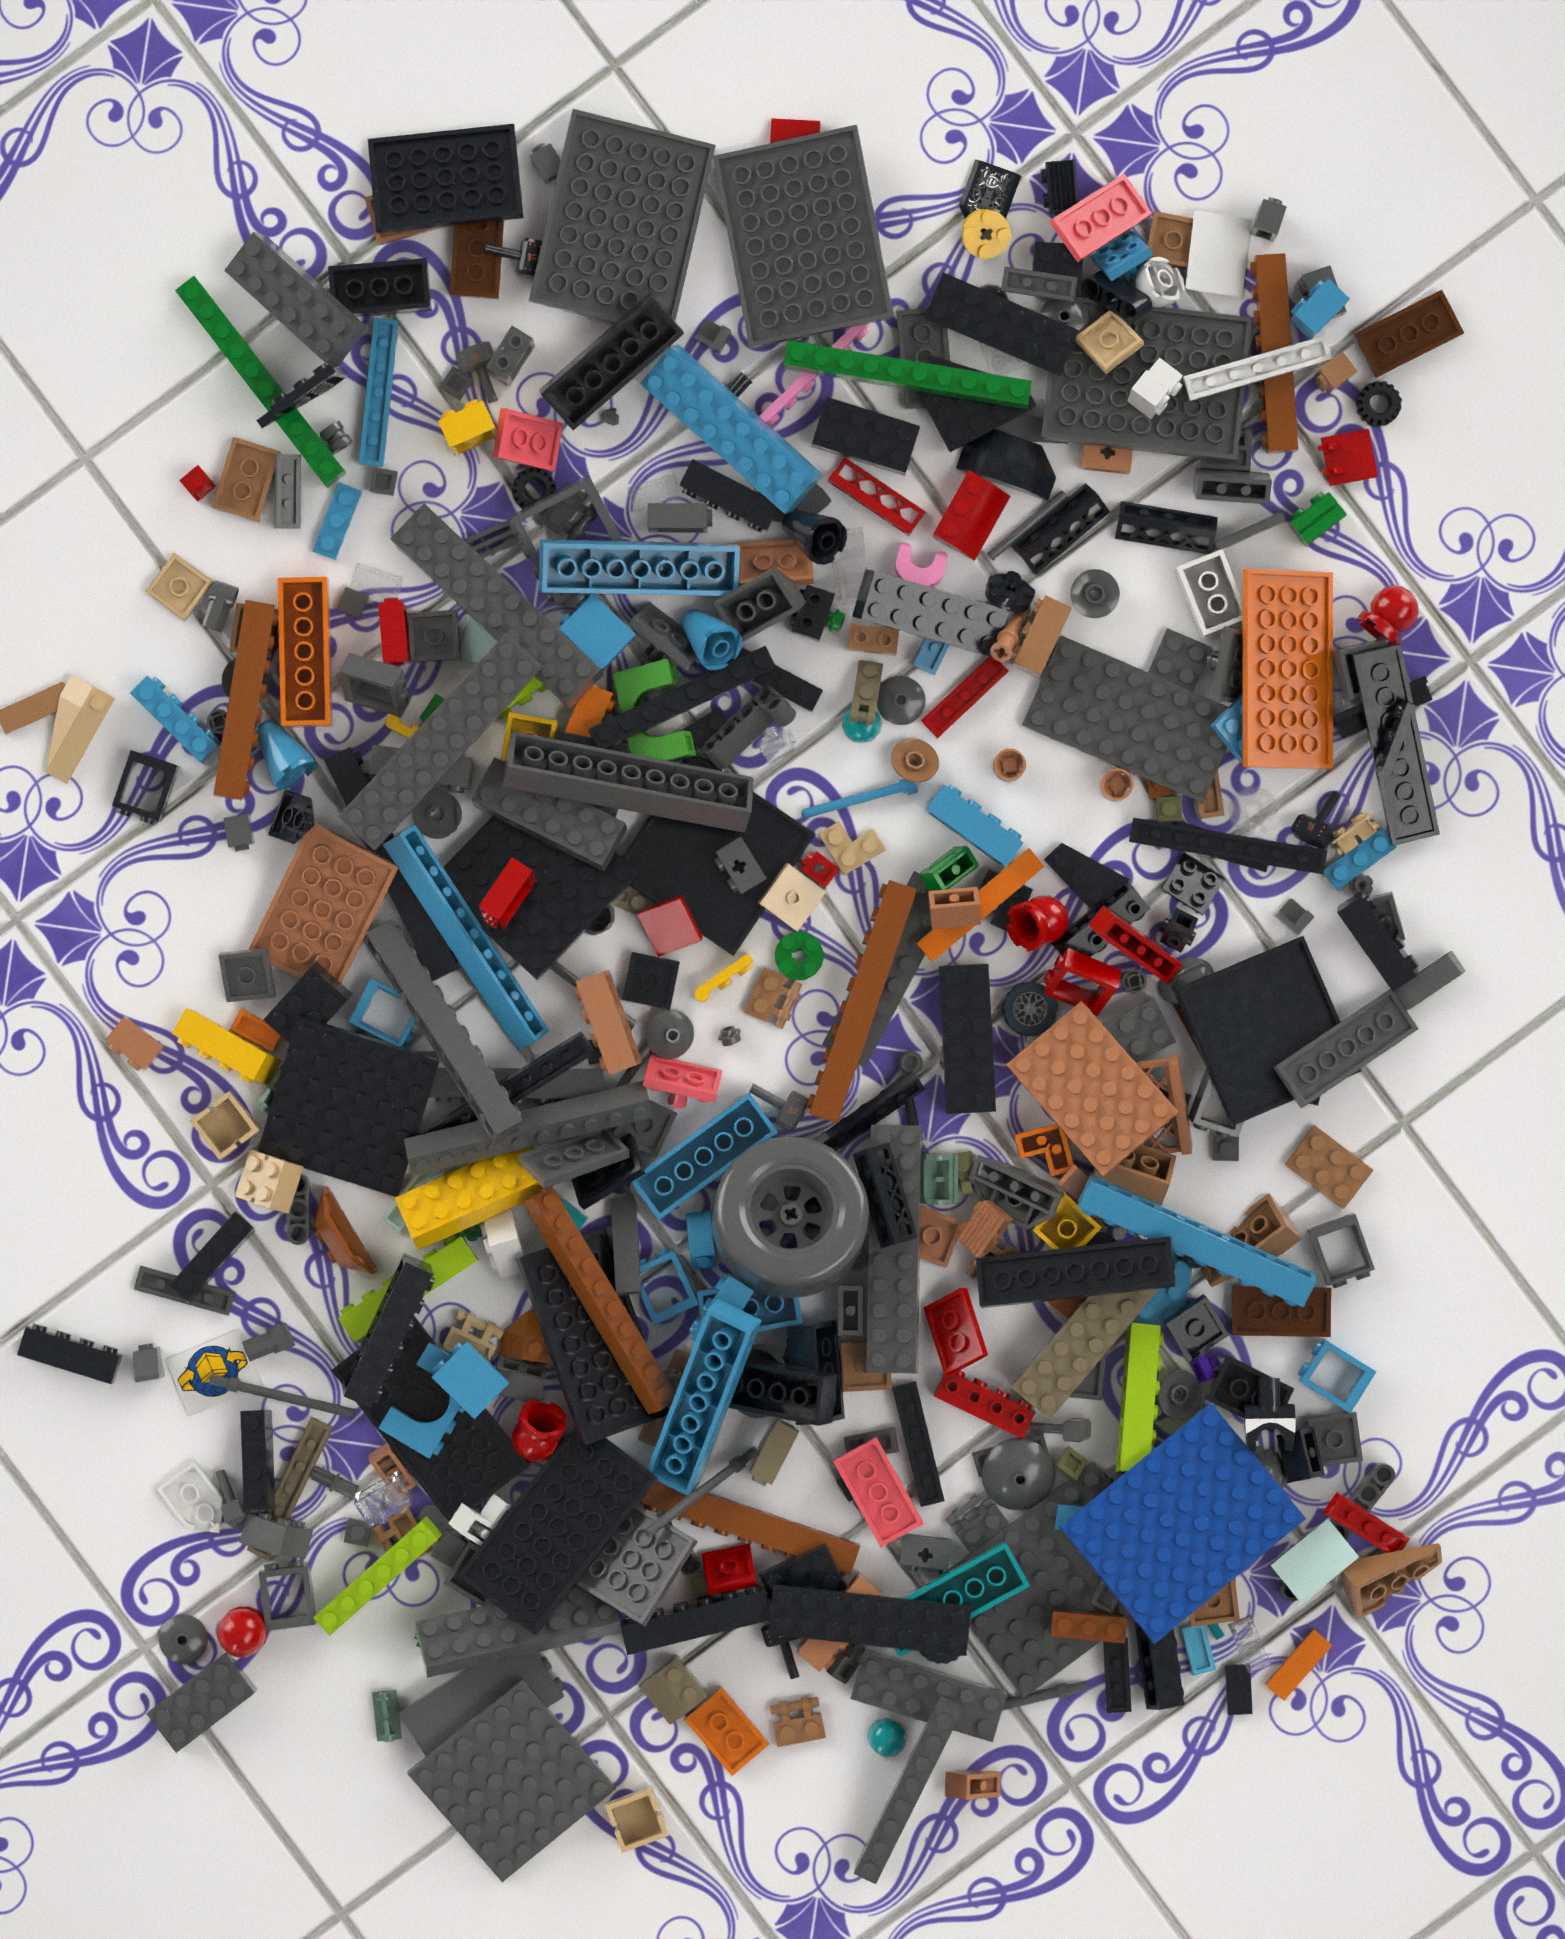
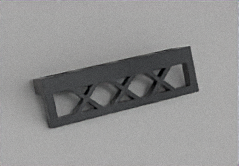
M1085 483L1011 547L1036 576L1109 514L1110 511L1099 495ZM1098 504L1101 509L1093 516H1088L1090 509ZM1076 521H1080L1079 528L1074 532H1070L1071 525ZM1062 537L1057 547H1051L1054 539ZM1038 553H1043L1042 559L1034 565L1031 559Z
M1121 501L1115 539L1211 554L1217 532L1218 517ZM1122 525H1133L1136 531L1132 533L1121 532ZM1157 529L1161 534L1151 537L1146 531ZM1182 533L1185 538L1181 541H1176L1170 535ZM1198 537L1209 538L1208 546L1197 544L1194 539Z
M1426 676L1409 683L1413 704L1416 707L1433 700L1426 685L1428 683ZM1362 704L1333 716L1341 739L1366 729Z
M890 1143L853 1153L859 1177L866 1190L869 1211L881 1249L918 1238ZM883 1150L886 1159L884 1165L878 1161L876 1151ZM886 1174L892 1179L893 1185L891 1189L885 1185L884 1178ZM893 1198L899 1202L900 1209L898 1212L892 1208L891 1202ZM900 1222L906 1225L907 1236L901 1237L898 1228Z

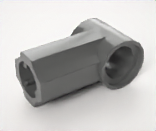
M218 580L214 581L208 598L210 602L202 623L203 627L223 632L230 608H233L236 602L239 587Z
M287 1323L266 1330V1333L242 1342L249 1361L273 1352L276 1354L295 1346Z

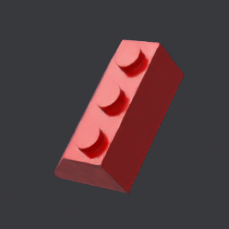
M968 470L935 529L932 538L975 561L1011 496L990 481Z

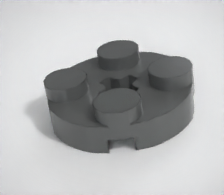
M435 789L431 790L416 806L412 816L415 826L422 834L432 839H443L457 831L462 820V809L460 803L453 795L444 790ZM436 807H439L440 811L444 812V816L440 817V821H435V818L430 816V813L434 812Z

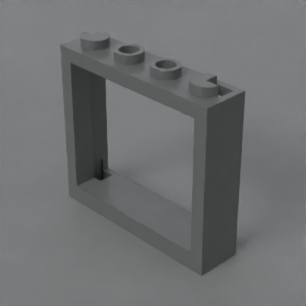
M589 475L510 516L513 522L509 526L515 537L520 535L524 544L520 545L526 559L530 557L533 559L535 566L531 568L537 580H539V555L522 521L585 489L611 541H623ZM545 593L549 602L554 600L557 606L580 594Z

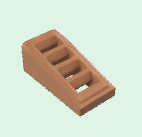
M385 1443L368 1455L369 1462L397 1499L417 1486L416 1481L388 1443ZM389 1455L386 1459L379 1463V1460ZM394 1461L395 1465L386 1471L383 1469ZM398 1470L401 1471V1473L395 1476L393 1479L389 1478ZM404 1478H406V1479L408 1480V1481H406L405 1483H403L401 1486H399L398 1488H396V1486H395L396 1483H398L399 1481H401V1480L404 1479Z

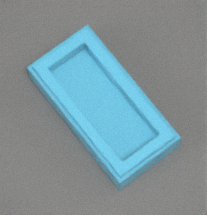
M1191 1625L1180 1627L1192 1676L1216 1670L1205 1625L1192 1627Z

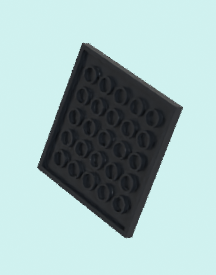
M494 816L443 867L480 923L482 930L536 981L555 964L639 876V872L616 851L605 872ZM514 858L533 871L537 882L503 930L498 926L494 929L483 921L484 918L481 916L482 913L479 905L510 859Z
M298 1015L257 1151L298 1164L305 1169L398 1197L409 1164L404 1139L418 1135L440 1059Z

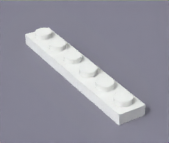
M1325 335L1184 376L1183 380L1189 401H1193L1332 360V355Z

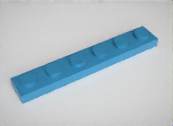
M374 317L359 465L384 468L399 320Z

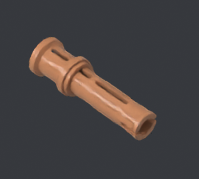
M1030 607L1023 612H1013L1006 628L998 633L997 642L992 645L990 650L992 657L997 661L1006 662L1012 657V649L1019 643L1018 635L1031 612Z

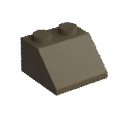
M678 1655L639 1685L640 1689L669 1724H672L708 1697V1692Z

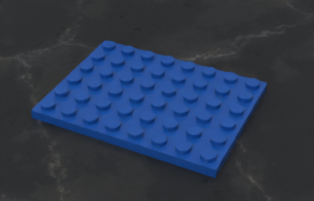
M1210 1403L1059 1528L1155 1644L1302 1523L1306 1517L1256 1456L1248 1451L1246 1444L1214 1405Z

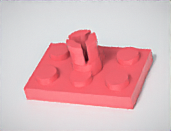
M500 408L492 457L555 472L563 423L507 408Z
M651 1054L642 1086L648 1087L653 1091L669 1092L670 1095L668 1096L667 1103L669 1105L673 1104L672 1107L678 1109L686 1107L687 1097L695 1098L701 1102L715 1103L722 1070Z

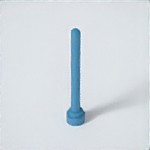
M901 779L899 783L805 808L802 810L801 815L804 818H809L900 792L903 794L908 793V795L918 792L915 782Z

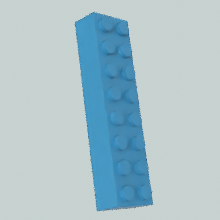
M679 344L670 346L640 382L647 391L784 514L794 511L823 476L815 466Z
M540 540L538 589L542 593L724 596L739 586L740 547L735 543Z
M719 1299L707 1309L647 1468L659 1478L658 1482L687 1496L700 1484L762 1320Z

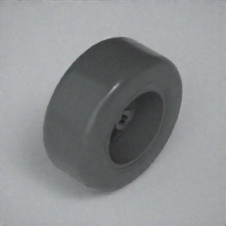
M787 1136L760 1142L740 1154L731 1163L718 1185L712 1213L713 1238L719 1255L728 1269L740 1281L752 1289L766 1295L781 1298H799L814 1295L841 1280L859 1257L869 1222L868 1197L861 1178L853 1166L840 1153L821 1142L803 1137ZM793 1186L800 1188L801 1192L796 1201L787 1200L783 1191L784 1187ZM767 1195H772L778 1202V1206L774 1211H768L760 1207L762 1200ZM811 1198H815L820 1204L822 1211L820 1213L808 1214L804 1204ZM791 1214L795 1216L794 1219L791 1218L790 1221L786 1220V1216H790ZM762 1221H773L777 1230L771 1236L766 1237L762 1233L759 1223ZM808 1223L817 1225L821 1229L814 1240L808 1239L802 1231ZM784 1234H793L797 1241V1247H781L780 1241Z

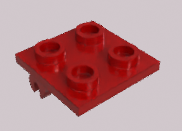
M1369 429L1320 438L1321 445L1317 447L1319 452H1323L1326 469L1322 470L1323 476L1327 475L1329 487L1378 477Z

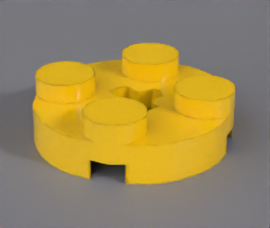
M989 209L976 210L969 214L963 222L961 232L962 243L966 250L975 257L985 260L994 258L1006 249L1011 240L1010 226L1005 217L997 211ZM982 228L986 230L991 228V237L988 240L986 238L980 239Z

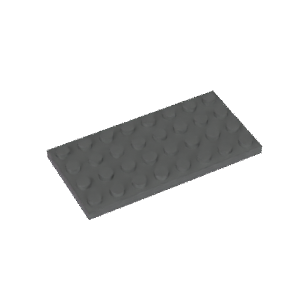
M1061 635L1022 726L1203 804L1227 749V746L1210 725L1228 706Z

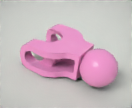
M902 543L895 564L897 577L931 588L937 586L942 581L947 553L937 552L932 565L927 568H918L911 561V545Z

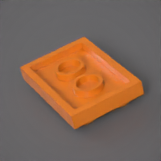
M723 1687L718 1689L684 1718L731 1776L770 1744Z

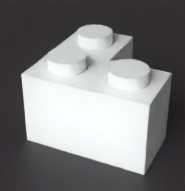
M1159 358L1149 371L1146 370L1132 387L1128 402L1152 419L1155 414L1160 415L1165 410L1170 399L1169 396L1175 397L1183 386L1180 383L1183 375Z
M512 1209L480 1223L483 1237L487 1236L488 1238L483 1240L487 1254L492 1253V1256H489L492 1269L498 1270L501 1279L521 1273L516 1258L526 1255L520 1240L515 1216Z
M496 1494L491 1496L480 1514L462 1503L448 1524L460 1534L481 1546L512 1505Z

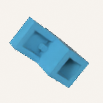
M711 1211L686 1213L692 1270L716 1267Z

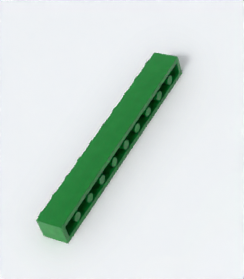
M195 276L191 277L175 290L269 412L271 410L270 407L274 404L272 400L284 391ZM298 409L276 421L327 488L347 474Z
M790 340L787 341L783 364L786 370L1021 409H1028L1032 385L1031 380Z

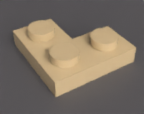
M838 821L818 834L844 876L886 850L874 829L852 842L842 824Z

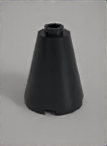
M800 510L787 513L783 518V530L812 562L826 565L835 560L834 556L838 551H843L847 541V530L837 518Z

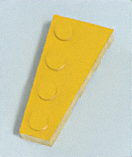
M189 1008L185 1009L172 1034L179 1037L178 1043L187 1048H190L191 1045L199 1049L197 1052L199 1055L208 1060L214 1057L219 1060L218 1066L229 1072L233 1068L239 1072V1078L250 1084L254 1080L268 1086L282 1062L278 1057L263 1052L262 1048L244 1041L242 1037L227 1029H223L221 1025Z

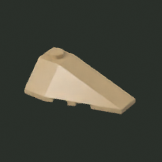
M74 675L70 676L59 697L46 773L66 784L68 783L115 699L114 697Z

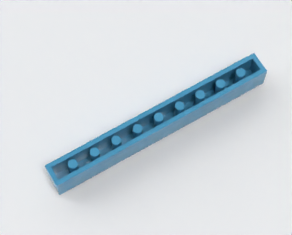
M415 824L383 844L384 848L395 865L399 867V871L517 1051L536 1042L550 1030L487 934L482 930L480 923Z
M1092 1174L1078 1199V1207L1081 1208L1084 1214L1089 1216L1097 1215L1111 1226L1119 1225L1124 1227L1133 1236L1138 1237L1142 1235L1148 1239L1170 1236L1172 1238L1174 1254L1182 1257L1187 1255L1201 1266L1206 1267L1209 1265L1216 1268L1219 1274L1227 1277L1229 1275L1238 1278L1240 1283L1249 1287L1254 1285L1261 1288V1291L1268 1296H1279L1283 1298L1285 1303L1291 1306L1299 1305L1304 1307L1316 1284L1315 1273Z

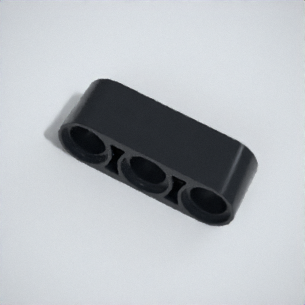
M1101 270L1082 282V289L1086 296L1126 321L1133 322L1152 309V301L1147 294L1119 277L1111 281Z

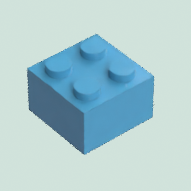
M1329 278L1324 283L1320 280L1308 293L1310 298L1307 301L1302 298L1291 311L1293 316L1290 321L1309 340L1313 339L1350 300Z

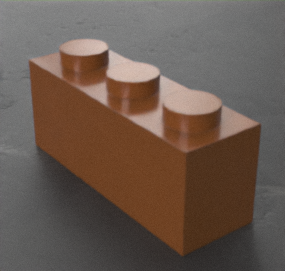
M1052 1609L1050 1635L1052 1637L1125 1643L1126 1616Z

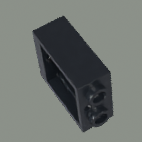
M130 750L112 806L118 808L116 813L131 817V814L134 813L141 816L140 821L154 825L155 821L162 822L180 766ZM135 762L168 773L155 814L121 803Z

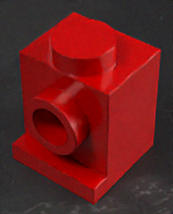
M199 465L179 480L197 502L217 487Z
M817 851L814 855L809 852L801 863L804 866L802 872L824 889L840 870L839 867ZM818 863L824 867L821 873H817L814 870V866Z

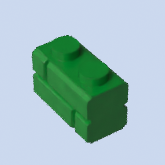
M1322 492L1318 493L1310 500L1312 504L1306 510L1301 507L1290 515L1293 520L1288 524L1306 547L1347 515L1330 492L1325 495Z
M955 846L933 862L929 868L920 872L919 877L928 891L946 890L979 867V864L968 846Z

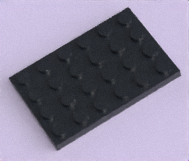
M514 123L368 139L377 234L524 218Z

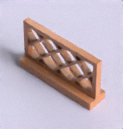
M1179 1054L1169 1055V1058L1135 1062L1149 1079L1157 1084L1156 1087L1158 1089L1161 1087L1169 1093L1167 1099L1179 1112L1167 1126L1164 1125L1162 1127L1163 1131L1157 1138L1153 1136L1149 1138L1153 1142L1149 1147L1166 1153L1181 1152L1182 1155L1192 1154L1193 1144ZM1164 1066L1166 1074L1161 1080L1150 1074L1154 1067ZM1166 1133H1169L1175 1138L1176 1145L1166 1146L1160 1140Z

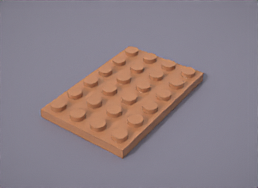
M315 823V826L303 837L248 950L268 948L271 965L299 979L317 961L342 984L399 867L388 859Z
M1082 1001L1006 1064L1009 1070L1102 1177L1106 1176L1179 1114L1177 1109Z

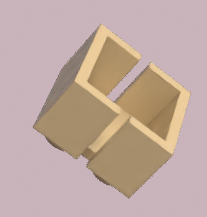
M228 1091L211 1104L216 1108L214 1111L211 1107H207L190 1120L219 1160H223L239 1148L240 1145L237 1142L240 1141L243 1144L261 1131V1128L233 1091Z
M249 1149L235 1197L271 1210L289 1214L303 1166Z
M652 1785L606 1802L605 1808L612 1827L617 1826L619 1823V1827H616L614 1832L622 1853L669 1836V1830L662 1811L657 1812L660 1805Z

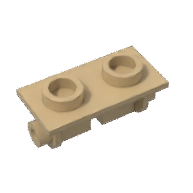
M1361 812L1351 819L1353 824L1346 829L1342 826L1333 832V838L1329 843L1337 844L1334 849L1339 856L1343 853L1346 855L1359 845L1354 838L1357 834L1364 841L1377 832L1376 829L1380 827L1375 819L1369 820L1373 816L1372 813L1364 814Z

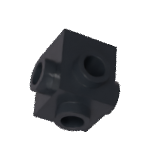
M1176 908L1170 919L1165 918L1159 930L1163 934L1159 942L1181 953L1186 944L1191 946L1197 934L1194 932V928L1198 918Z

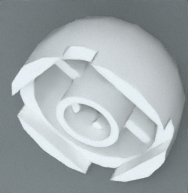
M1159 256L1148 260L1137 271L1135 278V287L1147 294L1152 301V307L1156 308L1173 304L1180 298V294L1184 292L1185 288L1180 271L1176 267L1172 269L1167 264L1170 261Z

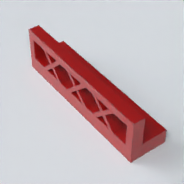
M845 457L828 478L830 484L907 536H910L926 512ZM845 464L854 470L856 480L847 481L839 475ZM858 473L864 476L865 478L859 479ZM871 481L875 484L876 493L868 495L861 490L859 482ZM878 487L883 489L885 492L879 493ZM892 495L895 497L897 507L887 508L881 503L880 496ZM899 501H901L905 505L899 506ZM911 508L918 513L912 524L901 517V509Z

